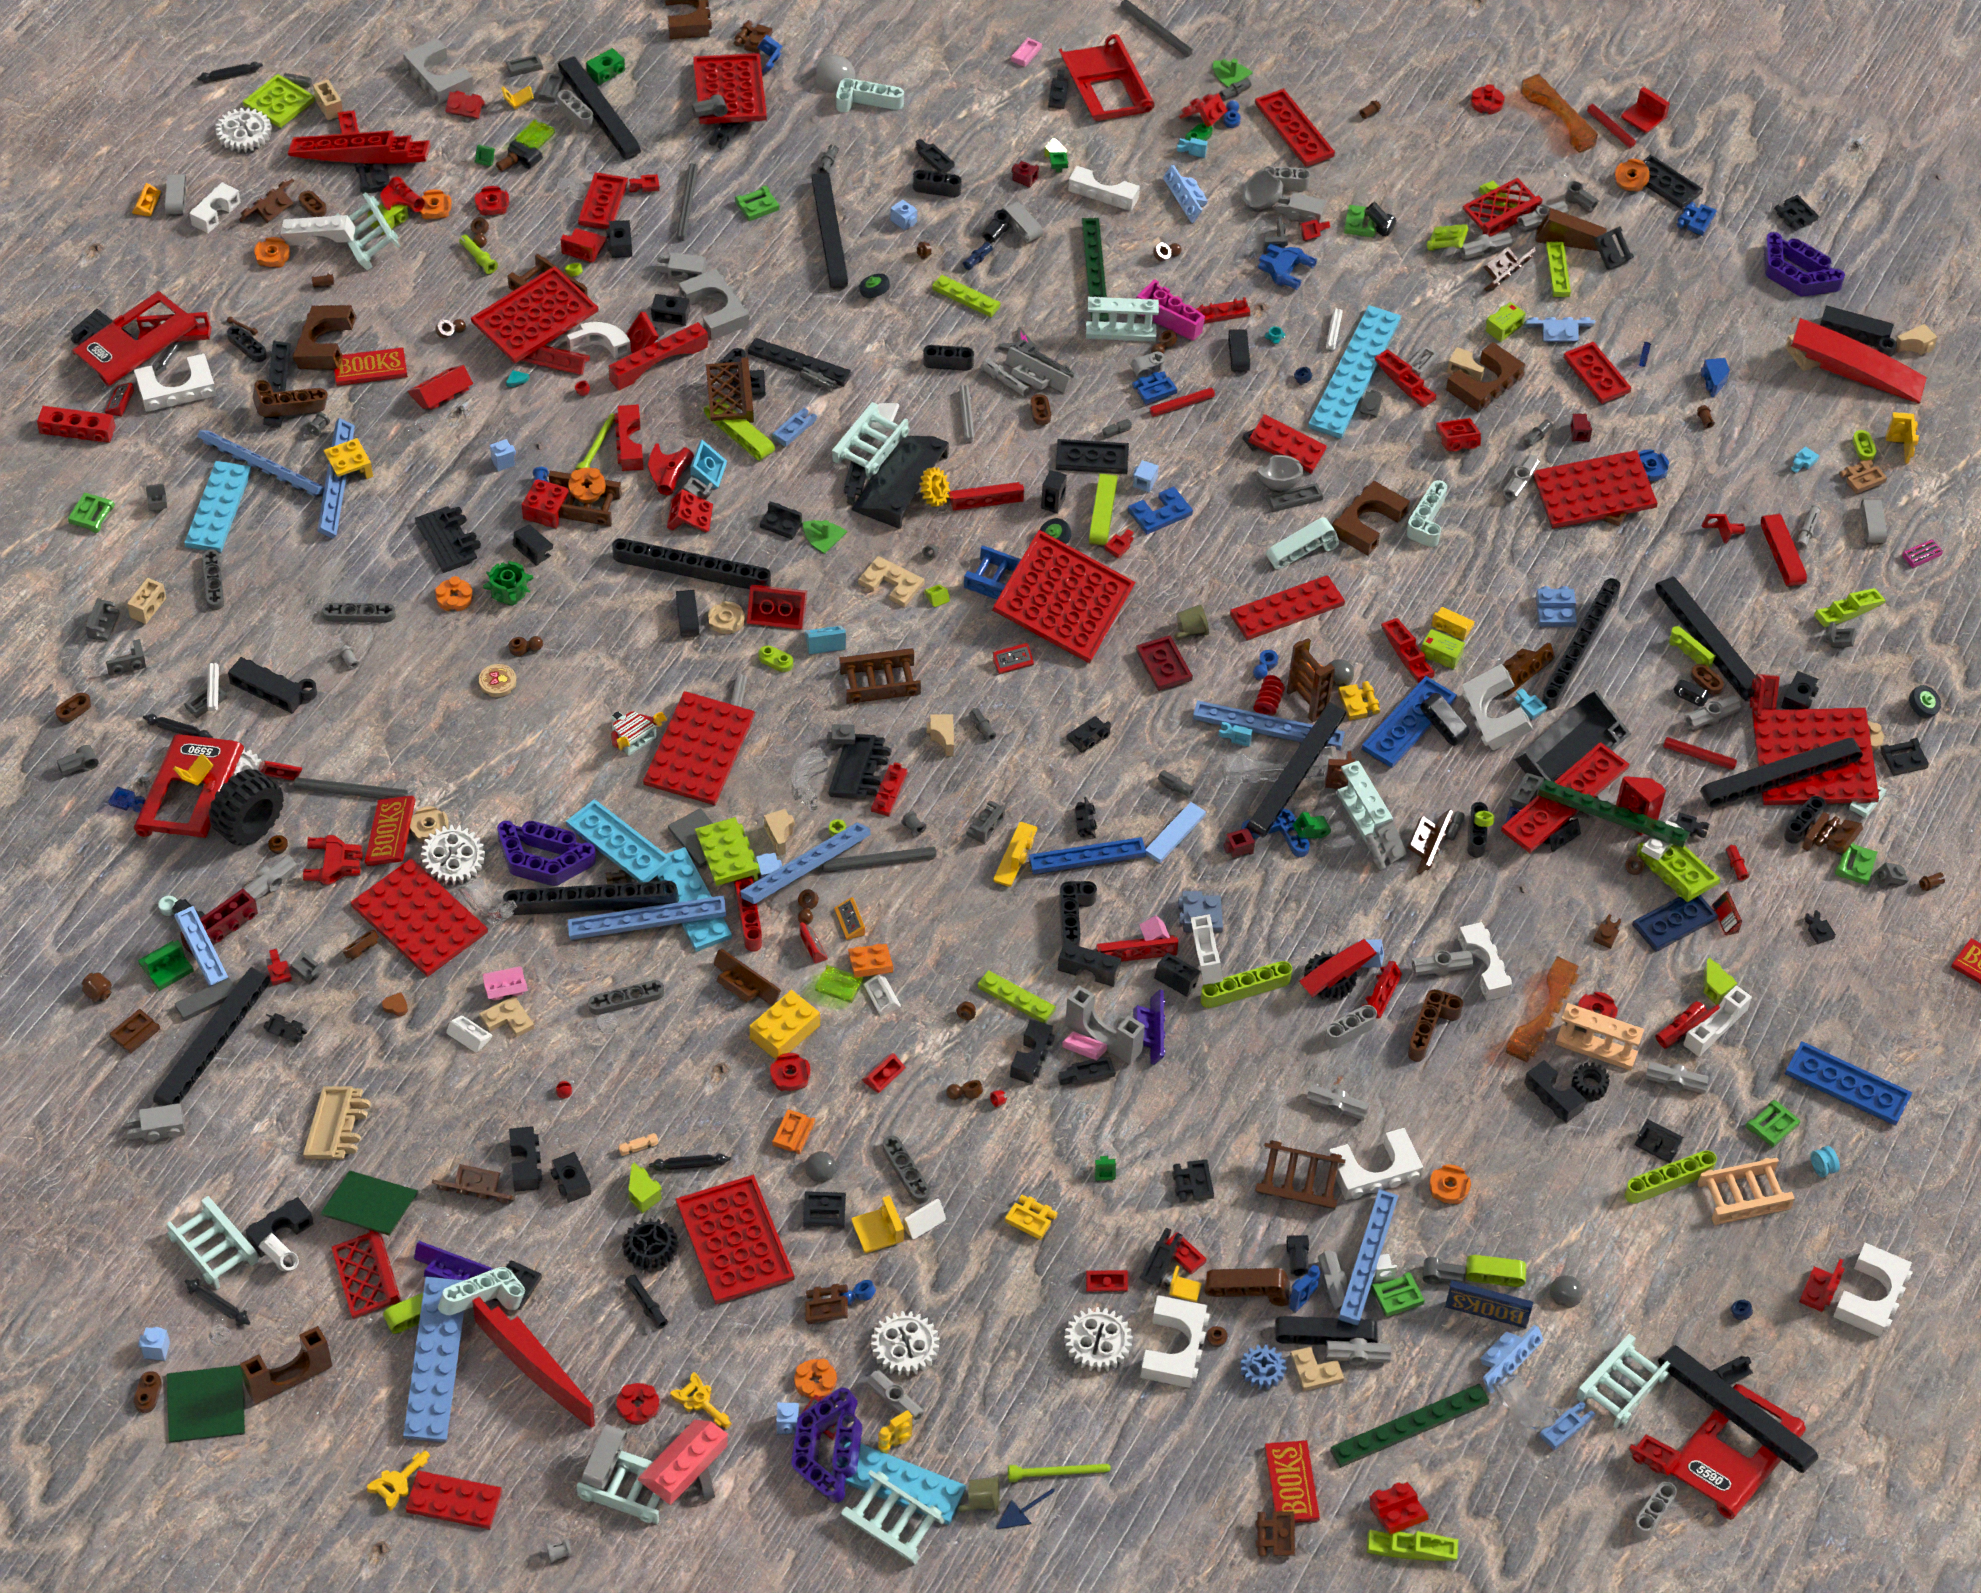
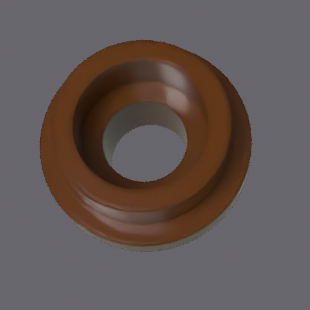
M924 241L919 242L916 249L917 254L920 258L926 259L932 253L931 246Z
M276 835L269 839L268 847L273 853L281 854L288 847V841L284 836Z
M1631 856L1626 860L1625 868L1628 873L1638 875L1643 872L1645 863L1641 857ZM1634 862L1638 863L1637 869L1633 867Z
M965 1001L958 1005L956 1012L960 1018L972 1020L976 1015V1007L971 1002Z
M1214 1326L1207 1331L1206 1337L1212 1346L1220 1347L1226 1343L1228 1334L1224 1328Z

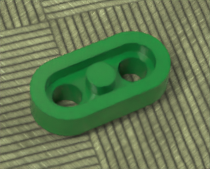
M1200 123L1185 135V139L1190 141L1191 138L1207 141L1212 136L1213 128L1212 126L1206 127L1205 123Z

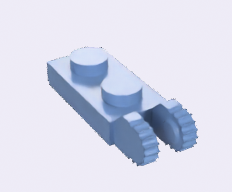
M803 408L773 432L772 439L787 447L809 426L813 425L817 415L813 413L807 417L809 411Z
M1581 1401L1543 1429L1539 1436L1555 1451L1592 1420L1595 1413L1589 1411L1580 1418L1578 1414L1586 1406Z

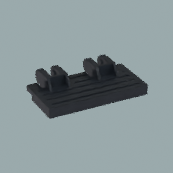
M96 308L71 330L73 333L71 342L78 343V345L112 323L113 320ZM121 328L124 332H126V333H127L130 337H132L134 340H138V339L135 338L133 335H131L128 331H126L124 328Z
M447 506L415 517V523L443 573L470 564V561L477 559L474 551L481 547V543L476 540L477 536L474 532L464 534L460 525L466 523L467 518L465 515H461L463 511L460 507L450 509Z
M855 734V744H844L828 791L830 797L866 799L867 795L878 794L879 788L877 786L881 785L882 779L878 776H873L876 766H886L889 762L887 756H890L892 753L891 748L883 746L885 742L884 737H876V735Z

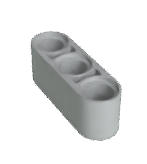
M560 91L558 93L559 110L580 130H592L593 112L571 91Z
M1264 167L1283 183V190L1306 191L1309 188L1310 172L1307 169Z
M186 174L167 175L165 199L167 215L185 214Z
M1018 201L1002 208L1009 213V225L1026 243L1043 236L1041 225Z
M1862 499L1860 511L1866 543H1885L1887 529L1882 501Z
M1364 1005L1330 1023L1326 1029V1045L1331 1048H1338L1370 1031L1375 1025L1376 1009L1373 1006Z
M608 1424L604 1427L584 1470L582 1482L602 1490L604 1489L626 1442L628 1432Z
M1660 1483L1637 1516L1633 1527V1534L1637 1539L1648 1540L1671 1508L1677 1493V1489L1672 1483ZM1662 1493L1667 1494L1669 1497L1663 1496ZM1651 1509H1655V1510H1657L1659 1513H1655V1512L1651 1511ZM1640 1525H1645L1648 1529H1644Z

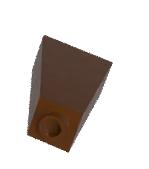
M1550 208L1536 229L1535 242L1546 244V242H1564L1565 247L1598 251L1593 238L1606 233L1607 228Z

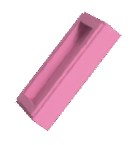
M1027 38L1011 56V61L1026 67L1041 50L1042 43Z
M1074 1031L1062 1042L1063 1048L1096 1061L1107 1050V1044Z

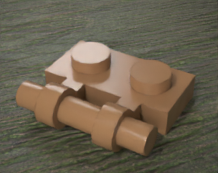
M1871 460L1860 461L1857 465L1845 467L1844 470L1839 472L1841 478L1847 476L1846 482L1856 494L1886 483L1887 477L1878 466L1872 467L1873 462Z

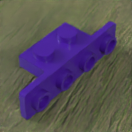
M1161 989L1150 998V1009L1138 1005L1133 1008V1018L1145 1025L1143 1046L1150 1048V1064L1152 1065L1163 1059L1165 1055L1164 990Z
M421 1241L416 1243L414 1259L428 1265L424 1270L423 1277L425 1278L434 1277L465 1281L493 1270L489 1266Z

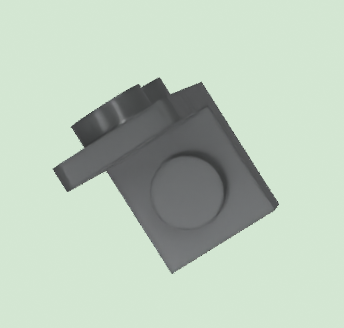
M1281 217L1277 219L1276 230L1278 237H1264L1263 254L1268 253L1267 247L1270 244L1280 248L1288 246V237L1284 236L1286 226L1282 224Z
M140 639L133 640L134 648L130 649L132 656L106 661L109 675L146 668Z

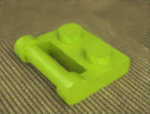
M1467 224L1435 227L1430 241L1427 242L1428 251L1448 247L1462 248L1468 232Z

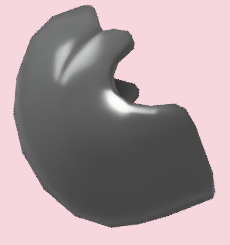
M1342 659L1331 661L1330 663L1335 668L1333 680L1336 685L1345 683V686L1350 685L1354 677L1352 665Z
M818 1151L808 1157L805 1163V1170L807 1176L813 1181L822 1182L832 1178L833 1174L837 1171V1165L829 1153Z
M1569 1275L1559 1276L1550 1285V1295L1558 1305L1564 1304L1568 1308H1572L1578 1305L1583 1298L1582 1286L1575 1277Z

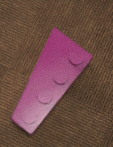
M1156 279L1137 295L1136 299L1159 300L1158 315H1152L1153 322L1173 330L1192 341L1202 333L1205 316L1191 305H1185L1179 296H1173L1167 287H1161Z

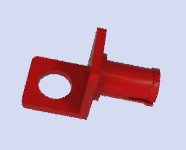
M1707 514L1702 523V528H1718L1724 544L1728 543L1732 534L1744 535L1745 533L1744 523L1732 524L1729 522L1726 514ZM1711 519H1717L1714 523H1708Z

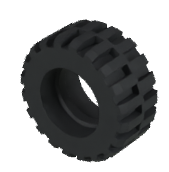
M256 769L240 771L236 773V776L230 777L229 781L224 783L220 791H217L215 794V799L212 800L211 809H209V820L212 828L230 843L237 846L250 845L253 841H258L262 835L265 836L268 830L275 825L274 822L279 818L280 810L283 808L282 802H284L282 789L269 777Z

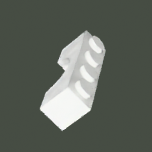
M1076 166L1069 178L1068 191L1132 211L1139 199L1140 186L1126 181L1114 186L1103 185L1094 179L1092 170Z
M348 215L284 219L280 234L289 246L305 245L306 239L311 236H324L336 243L353 242L355 226Z
M1210 914L1192 917L1191 924L1203 984L1223 981L1222 970Z
M1482 922L1460 927L1458 940L1463 951L1469 950L1472 955L1483 960L1487 966V970L1481 975L1479 984L1486 1001L1508 996L1510 987H1512V981L1510 976H1507L1504 971L1503 961L1498 958L1496 946L1491 943L1488 929H1485Z
M1736 985L1723 998L1719 1005L1720 1009L1713 1013L1706 1021L1687 1032L1684 1046L1700 1057L1748 1010L1752 996Z

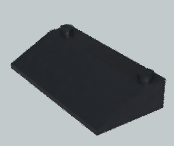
M934 436L903 437L880 465L878 472L871 478L853 505L852 511L901 529L902 515L921 487L922 479L920 477L924 476L923 471H926L927 468H933L940 457L948 458L949 442Z
M1595 690L1585 695L1514 760L1525 774H1533L1544 778V780L1554 782L1600 742L1613 751L1631 733L1600 693Z

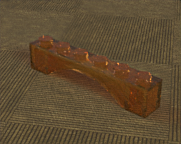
M1539 73L1522 80L1520 93L1530 103L1545 107L1561 118L1569 131L1570 144L1579 153L1596 146L1597 132Z
M1558 956L1556 957L1546 981L1550 998L1548 1005L1534 1020L1516 1027L1508 1041L1505 1053L1526 1063L1531 1056L1535 1057L1539 1049L1538 1043L1544 1041L1547 1035V1027L1551 1028L1555 1021L1553 1016L1555 1013H1560L1563 1007V999H1568L1571 985L1575 986L1578 981V965Z

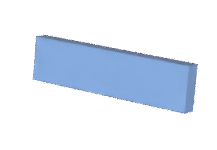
M1190 802L1146 848V855L1161 863L1206 816V811Z
M194 906L176 913L174 917L208 986L228 978Z

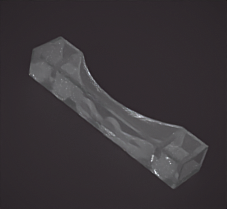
M1335 746L1324 748L1305 778L1326 777L1328 760L1338 759ZM1242 753L1223 755L1221 767L1225 784L1234 785L1250 782H1273L1278 779L1289 761L1282 763L1264 762L1250 758Z

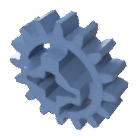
M1256 1345V1350L1250 1347L1248 1354H1243V1360H1241L1240 1367H1242L1241 1375H1245L1244 1381L1251 1380V1386L1253 1387L1255 1384H1258L1260 1390L1263 1385H1266L1267 1389H1270L1271 1384L1278 1386V1382L1283 1381L1284 1374L1286 1373V1360L1281 1359L1282 1353L1276 1354V1348L1273 1347L1269 1350L1268 1345H1265L1264 1349Z

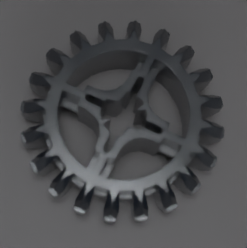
M1331 950L1328 954H1325L1323 951L1321 955L1315 954L1314 958H1310L1305 966L1304 977L1335 956V954H1332ZM1355 971L1348 978L1344 976L1330 988L1328 986L1325 987L1315 997L1321 995L1322 1000L1328 997L1330 1001L1333 997L1337 1000L1341 996L1346 998L1347 994H1351L1356 986L1357 972Z
M651 1217L648 1222H645L643 1219L640 1221L641 1224L634 1222L633 1228L628 1227L627 1234H624V1241L622 1243L623 1254L627 1257L628 1263H633L634 1268L640 1266L641 1271L648 1268L650 1273L653 1270L652 1268H656L659 1271L661 1265L667 1268L668 1262L673 1263L674 1256H677V1249L679 1247L678 1236L674 1233L673 1227H668L667 1222L661 1224L660 1219L653 1222ZM657 1236L663 1238L666 1241V1243L663 1242V1240L658 1239ZM635 1247H637L638 1250L643 1251L644 1254L638 1252V1251L635 1249Z

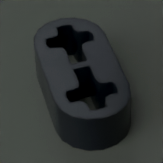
M734 348L719 363L741 362V358L746 357V352L741 348ZM738 368L730 369L729 371H737Z
M1679 680L1673 688L1677 696L1697 706H1704L1709 699V694L1706 690L1686 680Z

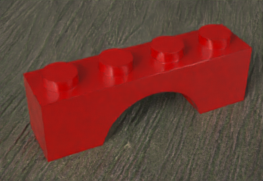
M639 404L617 405L618 413H614L615 424H619V426H615L616 437H620V440H616L617 451H621V453H617L618 464L622 465V471L644 470L642 444L635 443L629 439L631 434L641 430Z

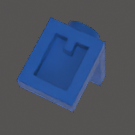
M767 34L757 47L771 57L763 68L762 75L766 71L770 72L774 66L772 61H777L782 54L779 52L782 45Z

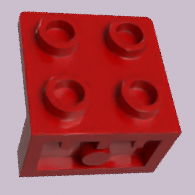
M1643 86L1639 90L1637 102L1622 113L1621 118L1644 133H1648L1667 118L1670 102Z
M575 228L571 236L563 234L560 238L561 253L594 263L606 243L607 237Z
M682 489L671 500L667 528L673 531L684 522L707 533L710 529L713 504Z
M1839 1259L1833 1274L1814 1266L1799 1303L1823 1312L1825 1305L1830 1306L1845 1268L1841 1267L1844 1260Z

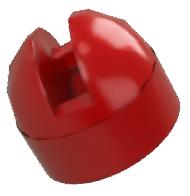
M582 380L575 384L574 388L580 396L588 395L590 386L587 381Z
M567 1081L559 1082L556 1086L557 1096L562 1099L569 1098L572 1095L571 1084Z
M996 1090L990 1093V1100L994 1107H999L1006 1103L1007 1097H1004V1091Z

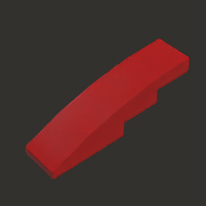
M1388 349L1375 357V361L1390 379L1421 407L1424 408L1436 400V394L1424 386V380L1414 374L1412 366Z
M1398 618L1381 623V627L1390 644L1414 679L1420 683L1425 676L1430 679L1434 678L1435 672L1425 661V654L1416 645V638Z
M1363 939L1331 957L1299 982L1313 998L1325 987H1332L1344 976L1348 978L1373 958L1377 952Z

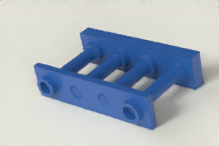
M982 545L980 549V560L982 562L975 573L966 572L964 575V588L998 599L1006 584L999 582L1006 569L1015 571L1021 559ZM989 563L999 566L992 579L982 576Z

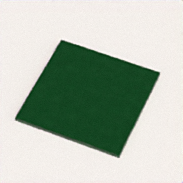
M349 1170L320 1215L390 1236L417 1195L418 1190Z
M240 1365L167 1373L169 1443L245 1434L243 1376Z

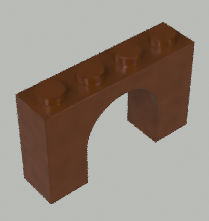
M665 0V6L684 4L697 9L686 15L668 16L670 40L709 37V30H712V21L708 20L711 18L710 8L707 9L709 7V0Z
M351 305L311 306L310 312L307 314L306 323L302 328L301 336L298 339L296 350L293 352V360L296 362L298 369L339 368L343 355L338 344L315 343V341L322 334L329 331L352 330L357 317Z
M1494 342L1482 350L1480 363L1494 372L1498 379L1491 382H1480L1471 378L1460 369L1447 379L1446 391L1476 412L1487 408L1490 402L1498 399L1505 390H1509L1516 381H1520L1525 375V363Z
M1373 480L1369 486L1366 485L1359 497L1356 496L1350 507H1346L1342 515L1333 521L1332 527L1336 531L1339 540L1369 556L1378 546L1380 533L1363 524L1358 517L1366 512H1377L1399 523L1408 513L1410 500Z
M319 1326L299 1335L301 1343L300 1352L293 1360L281 1367L267 1369L260 1354L240 1363L245 1388L254 1404L262 1402L333 1367L328 1342Z

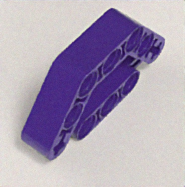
M1777 232L1768 233L1764 245L1765 274L1769 279L1801 297L1841 290L1845 273L1840 269L1830 267L1832 263L1830 257L1799 239L1792 238L1787 242ZM1783 254H1785V258H1786L1787 260H1789L1790 262L1796 264L1797 266L1801 267L1802 269L1806 270V271L1809 272V273H1805V272H1803L1802 270L1798 269L1797 267H1795V266H1793L1792 264H1790V263H1788L1787 261H1785V260H1784V257H1783Z
M502 821L497 826L498 839L509 872L514 876L550 886H557L591 868L596 863L594 845L591 843H577L575 834L569 830L536 821H527L522 827L515 826L511 821ZM520 841H523L528 846L557 853L560 856L551 860L523 851Z
M845 1387L835 1390L799 1415L791 1460L792 1467L832 1503H839L844 1499L846 1494L844 1489L845 1480L856 1474L863 1430L862 1423L855 1416L858 1401L852 1392ZM831 1410L827 1415H824L826 1411ZM853 1422L852 1426L847 1427L849 1423ZM837 1423L832 1459L833 1473L831 1475L817 1462L821 1433ZM810 1442V1444L804 1448V1445ZM848 1442H851L848 1447L844 1448ZM807 1462L806 1466L801 1468L802 1464ZM848 1463L845 1468H842L843 1464ZM822 1475L819 1480L815 1481L817 1476ZM829 1485H830L833 1489H835V1490H834V1491L829 1490V1489H828Z

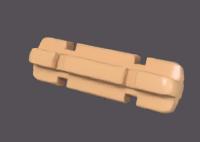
M655 1133L647 1135L646 1138L643 1136L629 1141L628 1144L626 1142L619 1144L618 1149L621 1156L630 1154V1151L633 1153L648 1148V1145L650 1147L657 1145L658 1138Z

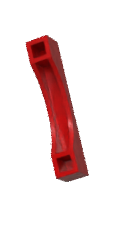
M699 322L690 325L608 365L609 380L620 391L634 384L647 369L665 358L677 354H695L707 348L708 332Z

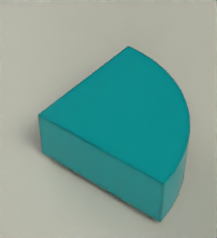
M512 370L506 382V387H516V385L525 384L529 380V374Z

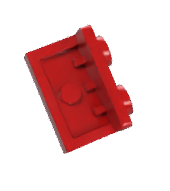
M461 91L449 92L445 112L479 119L481 108L485 105V101L477 94L469 96Z
M1645 1434L1637 1446L1632 1444L1629 1446L1632 1459L1638 1464L1644 1463L1657 1474L1661 1472L1668 1476L1682 1458L1679 1451Z

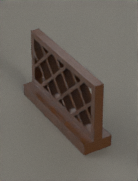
M748 357L741 358V362L706 364L711 421L746 419L749 423H754ZM738 368L734 375L729 372L730 369ZM710 370H719L720 372L715 376ZM724 374L730 377L726 382L720 379ZM732 381H736L737 383H739V385L735 388L729 384ZM715 382L721 384V386L718 389L714 388L711 385ZM724 388H727V389H729L731 392H730L729 394L725 395V394L722 393L721 391H722ZM737 394L741 398L735 401L731 397ZM719 395L723 399L717 402L713 398ZM726 401L733 404L729 408L723 406ZM737 407L742 410V413H734L732 410ZM718 408L724 411L722 414L714 415Z

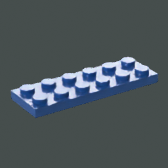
M1425 676L1362 744L1361 750L1393 768L1433 725L1421 711L1420 704L1433 693H1439L1451 705L1456 700L1457 694Z
M1801 1041L1785 1071V1075L1895 1126L1913 1093Z

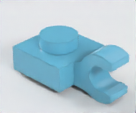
M1180 138L1179 145L1177 144V151H1189V155L1205 158L1208 141L1191 138L1188 141Z
M1805 446L1795 455L1794 466L1791 467V470L1798 473L1803 467L1809 469L1819 460L1820 455Z
M1522 688L1516 692L1515 701L1520 704V707L1531 720L1546 712L1547 706L1536 695L1530 697Z
M1222 722L1221 729L1225 730H1219L1218 736L1230 738L1232 743L1250 746L1252 729L1234 725L1232 728L1229 723Z

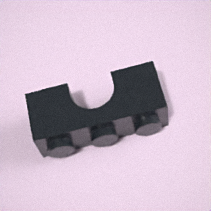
M1064 942L1058 957V971L1076 976L1078 970H1088L1094 974L1095 982L1114 987L1120 973L1121 958Z
M1030 1019L1024 1033L1023 1046L1029 1047L1033 1051L1024 1053L1017 1050L1010 1067L1011 1078L1033 1084L1035 1077L1039 1078L1042 1071V1066L1040 1065L1042 1061H1046L1049 1052L1047 1048L1053 1045L1055 1035L1052 1034V1025Z
M1543 1060L1527 1072L1524 1084L1528 1090L1534 1092L1540 1098L1543 1104L1549 1106L1558 1118L1567 1123L1584 1110L1586 1099L1573 1087L1566 1091L1555 1090L1552 1086L1556 1083L1558 1072Z
M534 1126L510 1128L511 1156L526 1158L520 1163H512L514 1192L539 1189V1181H543L542 1169H537V1164L541 1163L540 1151H536V1146H539V1135L534 1134Z
M296 1197L293 1200L287 1201L276 1211L268 1213L260 1221L252 1223L245 1232L247 1241L259 1256L263 1257L266 1254L258 1246L270 1233L277 1238L275 1232L278 1229L289 1228L298 1235L312 1226L314 1222L312 1213L299 1197Z

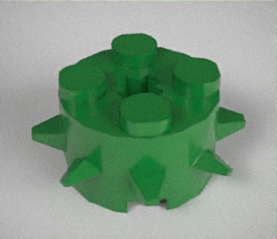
M508 561V564L503 562L499 565L498 563L491 568L490 572H486L489 576V582L483 585V589L490 590L492 598L498 602L510 606L516 605L518 601L525 597L526 593H530L527 583L533 579V575L526 574L522 564L520 565L512 561Z

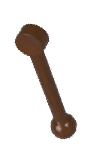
M229 316L227 318L228 323H234L250 331L253 335L258 333L256 328H250L235 321L233 317Z

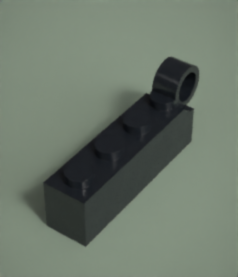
M1826 305L1820 326L1862 344L1877 347V351L1889 357L1894 355L1897 343L1894 339L1890 338L1894 326L1893 323Z
M240 657L228 671L230 684L291 714L294 713L303 700H312L317 696V687L314 680L307 678L302 679L299 683L293 682L285 676L278 675L270 669L261 667L252 660H247L243 657ZM305 688H312L309 691H303Z

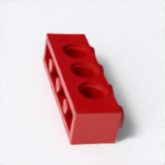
M42 406L37 419L40 434L110 443L116 428L113 415L51 406Z

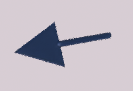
M1050 1489L1021 1510L1011 1500L996 1530L1032 1524L1024 1512L1054 1493L1055 1489Z

